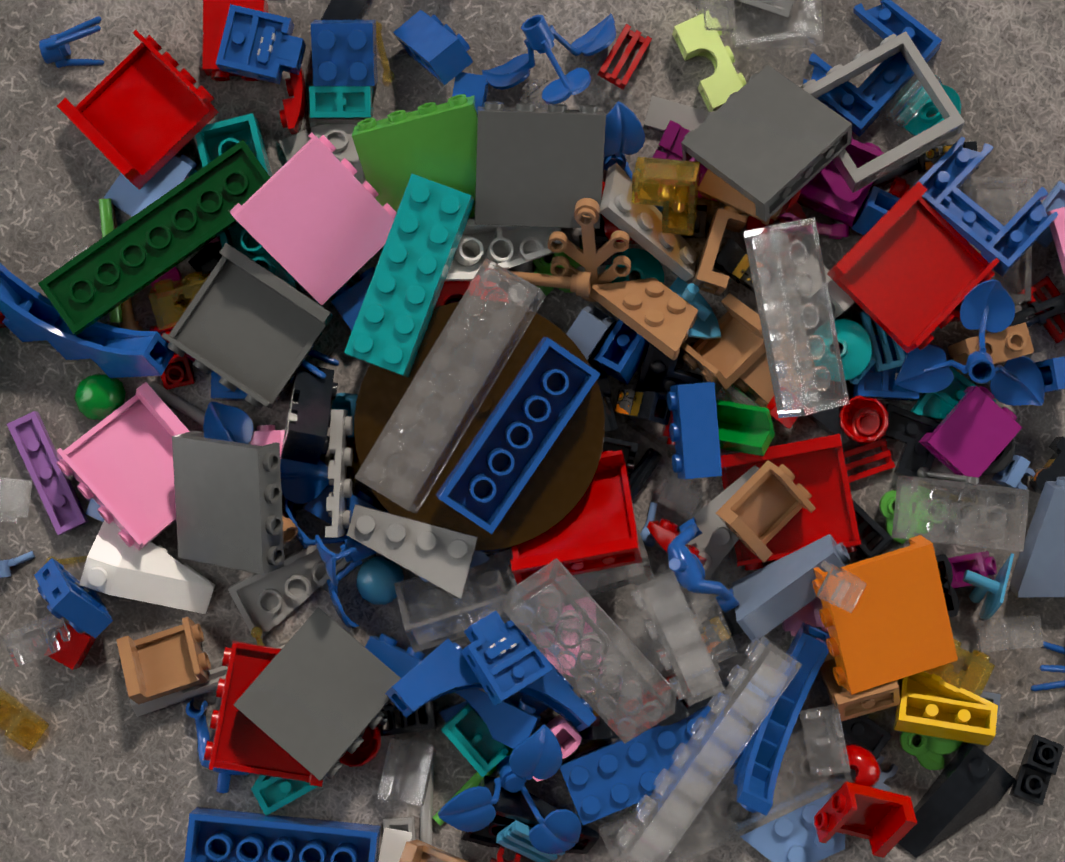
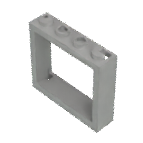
M906 31L898 36L892 34L886 37L877 48L871 51L865 49L859 52L850 63L844 66L838 64L831 68L825 77L817 81L815 79L809 80L800 87L813 97L818 98L901 52L944 118L938 124L859 168L856 167L844 149L832 161L852 193L960 134L965 121Z

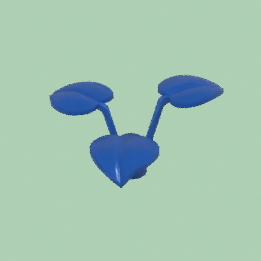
M610 13L609 16L590 29L585 35L569 44L555 31L553 25L548 26L543 15L532 16L521 26L527 38L524 40V43L527 46L528 54L519 55L493 69L482 70L484 76H487V81L493 88L500 90L509 89L523 82L530 75L529 69L535 66L533 50L540 54L546 53L560 79L551 82L544 88L542 99L547 104L561 103L570 98L571 95L584 91L590 85L591 75L584 68H576L564 75L551 51L554 47V38L574 56H579L581 53L584 56L594 55L607 48L615 40L616 27L614 17Z
M618 101L606 115L603 170L608 171L609 167L617 163L660 212L676 209V205H685L680 185L670 177H653L645 183L643 188L638 184L629 168V163L626 162L625 154L633 155L639 152L645 142V133L637 116L627 106Z
M995 279L975 286L961 303L960 319L963 326L970 330L979 329V351H975L968 356L966 365L954 360L946 361V353L941 347L928 344L921 351L915 348L906 355L896 377V384L904 389L920 393H934L944 390L953 382L954 375L949 367L953 366L961 370L963 374L969 373L970 378L976 383H987L990 381L991 393L995 399L1006 405L1042 406L1045 396L1043 377L1033 360L1021 356L1007 360L1004 367L999 364L994 366L992 357L986 352L985 330L992 333L1001 332L1011 325L1015 316V304L1012 297L1002 284Z
M210 402L204 416V437L249 444L253 437L254 424L251 417L244 410L218 402ZM281 459L282 494L290 502L299 504L310 502L317 498L329 485L328 466L321 459H319L318 465Z
M286 499L284 502L287 518H290L298 528L296 537L304 549L308 548V546L317 545L318 553L326 564L325 568L330 578L327 579L328 590L339 618L348 628L358 627L359 625L344 613L339 601V581L356 566L363 564L362 559L377 552L347 535L338 538L321 539L318 534L315 535V539H309L296 523L294 503ZM345 542L339 545L342 552L338 554L333 553L324 546V544ZM344 557L347 563L353 560L352 563L336 575L337 560Z
M545 724L533 735L518 744L510 755L505 756L496 765L499 777L494 779L495 790L493 796L487 787H472L453 797L438 812L441 820L458 830L465 832L479 831L487 827L494 820L496 811L493 804L498 802L500 790L503 787L509 792L521 790L535 818L540 823L529 831L530 842L538 851L547 854L565 852L578 843L581 834V822L578 816L570 810H555L544 819L525 786L526 780H531L533 776L541 780L552 777L562 764L560 744L553 732Z

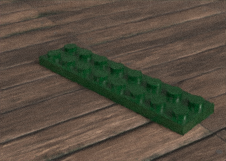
M241 140L38 284L74 335H78L235 225L238 221L231 215L230 210L238 203L242 206L271 177L246 142Z

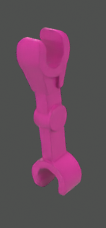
M783 213L777 217L778 219H785L788 224L787 228L780 227L776 229L777 233L782 235L800 231L807 234L826 235L830 239H842V237L846 238L849 236V225L846 224L828 225L816 221L808 222L791 213Z

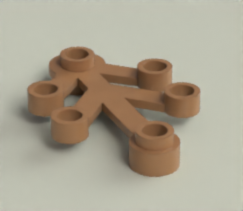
M582 198L575 204L574 219L581 226L583 250L569 241L567 236L560 231H554L549 235L548 248L555 253L564 252L583 266L585 272H591V287L593 285L610 283L618 276H627L631 271V260L623 255L615 257L612 266L603 273L598 274V267L615 252H624L628 249L630 237L625 231H615L612 233L611 239L596 251L594 224L599 219L600 206L594 199ZM558 240V241H561L562 243L558 244V243H555V242H553V241ZM616 240H623L624 242L618 243ZM557 256L552 259L550 271L553 275L571 277L572 274H578L579 271L570 265L566 257ZM557 265H561V266H563L564 268H558V267H556V266H557ZM617 265H625L626 267L620 268ZM590 296L582 297L586 301L597 302Z

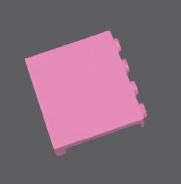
M311 133L308 135L311 139L242 206L238 203L230 210V213L322 306L385 245L397 212L388 203L382 206L375 199L379 193L367 181L361 184L354 177L358 171L346 158L341 162L333 154L336 147L324 135L318 138Z
M145 382L136 389L135 396L65 450L59 448L57 450L59 461L56 464L67 477L73 475L80 483L77 485L78 490L88 501L93 498L98 503L100 508L97 511L108 524L114 522L121 531L118 532V535L128 547L134 545L138 550H141L176 521L172 436L190 431L148 383Z

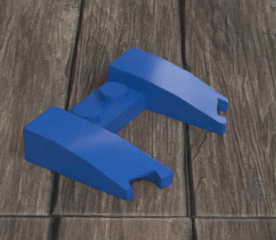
M880 0L881 5L869 10H865L862 3L853 8V12L883 40L892 34L898 36L906 31L926 63L940 49L942 39L892 0ZM898 52L882 61L859 88L850 81H846L816 99L852 123V131L860 137L878 118L880 111L914 75V72L902 53ZM812 53L810 55L809 64L814 66L811 80L815 79L817 81L825 77L832 67L816 54ZM804 79V80H803V84L806 83V82L809 81V80Z
M961 137L919 180L927 189L922 197L962 237L981 251L980 254L988 262L998 258L1000 261L993 270L1003 277L1057 218L1058 213L1054 212L1049 216L1047 215L1040 200L1046 198L1048 192L1044 187H1041L1005 226L1002 225L958 189L992 152L994 147L984 143L981 152L963 148L965 138Z

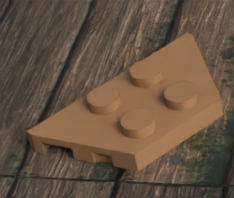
M656 278L593 285L590 290L591 298L670 359H677L679 349L682 343H685L689 329L693 327L697 319L698 309Z

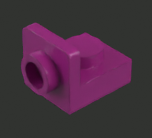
M989 551L948 558L953 571L951 583L953 588L971 586V584L962 581L966 570L992 580L995 579L994 575L997 574L996 561L993 556L990 557Z

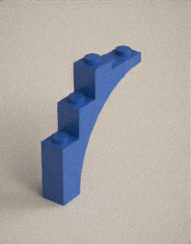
M0 263V312L5 316L3 323L22 342L47 340L66 360L92 359L109 378L161 376L175 352L167 348L168 343L157 331H136L96 321L78 335H74L47 297L29 287Z
M805 622L800 626L769 683V696L752 725L751 740L734 769L733 784L738 787L736 801L752 813L759 812L767 816L773 805L776 781L791 733L811 686L829 653L826 639L830 638L829 634Z
M447 638L385 694L402 714L408 717L426 703L446 694L468 689L484 688L461 653L463 650L461 646L455 642L452 643ZM542 639L537 644L553 670L517 693L543 703L560 714L580 732L589 727L597 718L593 714L591 705L583 698H579L572 690L570 681L564 675L556 672V669L564 662L560 658L557 648Z

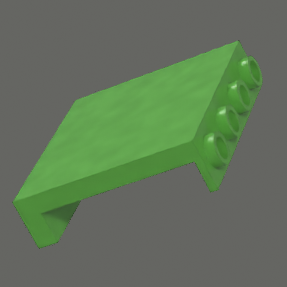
M465 94L456 95L449 98L447 103L436 105L435 102L420 105L418 110L408 113L405 110H398L388 114V118L378 121L375 118L364 119L357 123L358 126L354 127L352 138L366 181L379 193L375 199L382 206L388 203L396 212L398 211L411 174L469 194L475 200L478 114L474 95L466 97ZM475 203L469 218L474 217Z

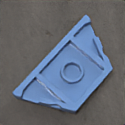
M840 779L735 830L742 839L771 862H819L845 849V834L836 832L827 843H821L814 826V816L840 789L845 781Z

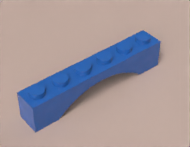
M381 633L380 637L370 636L365 648L400 678H403L424 659L425 653L412 647H408L407 650L396 646L398 640L383 633ZM468 689L455 692L478 712L486 723L492 738L512 749L533 735L541 716L535 714V707L523 701H519L517 705L506 699L494 706L484 689Z

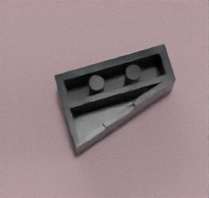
M302 366L295 373L280 458L318 465L321 454H327L330 441L327 431L328 427L330 428L331 410H334L330 409L331 400L335 401L338 383L333 382L334 370L317 367L326 374L325 379L318 377Z

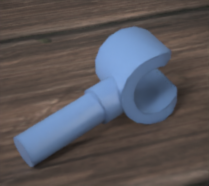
M650 502L647 521L639 536L640 542L648 547H653L656 543L655 538L647 528L649 521L655 520L658 504Z
M33 551L9 560H1L0 578L11 576V566H17L35 558Z

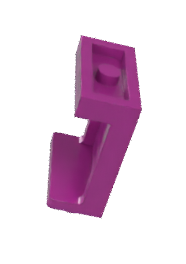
M853 137L852 143L845 148L857 168L884 154L875 144H863L854 140ZM831 161L801 189L797 202L852 227L874 182L852 193L834 162Z
M970 386L964 390L966 395L932 433H926L919 443L955 475L979 478L1022 427L1016 422L1017 416L1006 407L1001 408L993 401L995 397L989 390L983 386Z

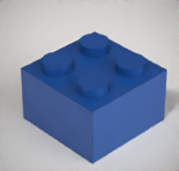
M314 20L311 23L313 86L376 85L378 82L376 20Z

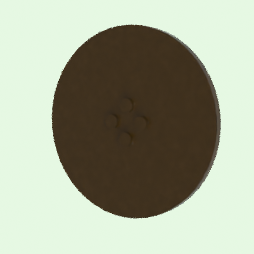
M467 300L435 308L409 377L370 364L358 393L354 415L356 450L364 476L383 507L390 514L476 536L478 539L475 551L496 550L515 546L541 535L559 523L584 496L593 480L601 458L605 436V415L597 380L492 534L438 499L436 494L543 337L550 338L589 365L577 345L551 321L533 311L514 304L493 300Z

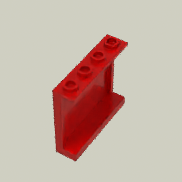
M135 30L132 33L141 42L139 46L76 107L66 97L57 107L140 190L219 112L211 104L214 97L202 85L196 88L194 84L197 81L187 70L183 68L179 72L176 69L179 66L178 62L167 51L163 55L160 54L159 51L162 47L150 35L144 38Z
M919 181L827 273L906 353L915 348H918L920 351L924 349L934 339L931 333L937 326L942 329L954 318L955 315L952 311L957 305L961 306L963 299L969 291L977 286V284L988 281L995 275L992 269L1000 261L998 258H995L988 262L922 197L927 189Z
M840 434L768 447L764 456L742 452L721 456V478L724 490L754 465L761 468L769 460L777 467L781 464L786 466L795 475V478L792 480L794 484H801L812 495L809 501L816 509L811 513L807 509L802 508L766 544V547L773 553L766 561H777L831 534L837 544L843 543L848 553L855 552L856 545H862ZM738 540L734 545L737 567L744 565L745 571L763 568V561Z
M622 450L602 452L596 473L584 496L559 523L529 541L512 546L513 559L511 560V569L517 585L642 562L627 467Z
M232 641L231 648L225 647L222 666H227L225 679L219 678L216 697L221 698L220 709H213L210 729H216L213 742L207 741L203 760L209 761L208 769L213 770L215 767L309 782V785L322 787L323 780H318L234 706L235 702L281 651V648Z

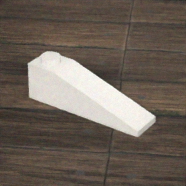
M468 219L445 281H473L555 253L548 248V239L552 232H561V227L475 225L474 219ZM558 240L553 241V242L558 243V244L562 243L561 241H558Z
M104 520L87 556L79 585L112 596L206 614L215 588L214 583L186 563L182 564L167 553L168 550L161 545L157 546L150 541L141 550H138L134 545L128 547L118 535V532L121 531L114 522L108 524Z

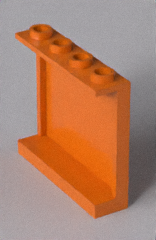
M921 535L909 538L910 546L834 570L823 572L819 567L813 568L816 577L812 581L813 589L819 599L821 598L823 609L819 610V614L824 627L828 628L830 637L826 639V644L830 655L835 658L836 662L833 674L839 686L842 685L851 695L958 661L934 546L931 541Z

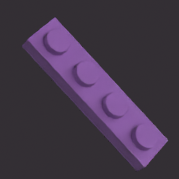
M33 411L8 423L9 431L57 535H62L88 523L89 521L69 478L56 464L59 461L57 452L39 413Z

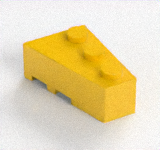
M924 671L900 679V705H897L894 730L986 746L991 744L996 734L998 705L961 687L959 689L941 680L942 678L935 674L930 675Z

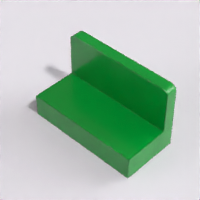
M716 400L720 449L764 456L775 436L770 410L765 407Z

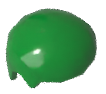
M98 373L86 377L78 384L74 399L79 412L86 418L103 420L124 404L126 392L119 379L109 378L107 374Z

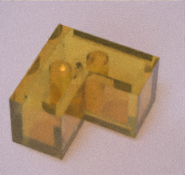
M637 157L632 175V203L663 206L662 233L693 235L697 218L700 162Z

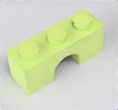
M707 11L674 26L672 35L685 61L695 56H703L712 62L714 74L701 80L698 90L708 111H717L726 103L732 93L738 92L747 84L742 73L737 74L732 64L735 62L730 47L728 45L724 47L720 38L722 31L718 21L715 18L711 19Z

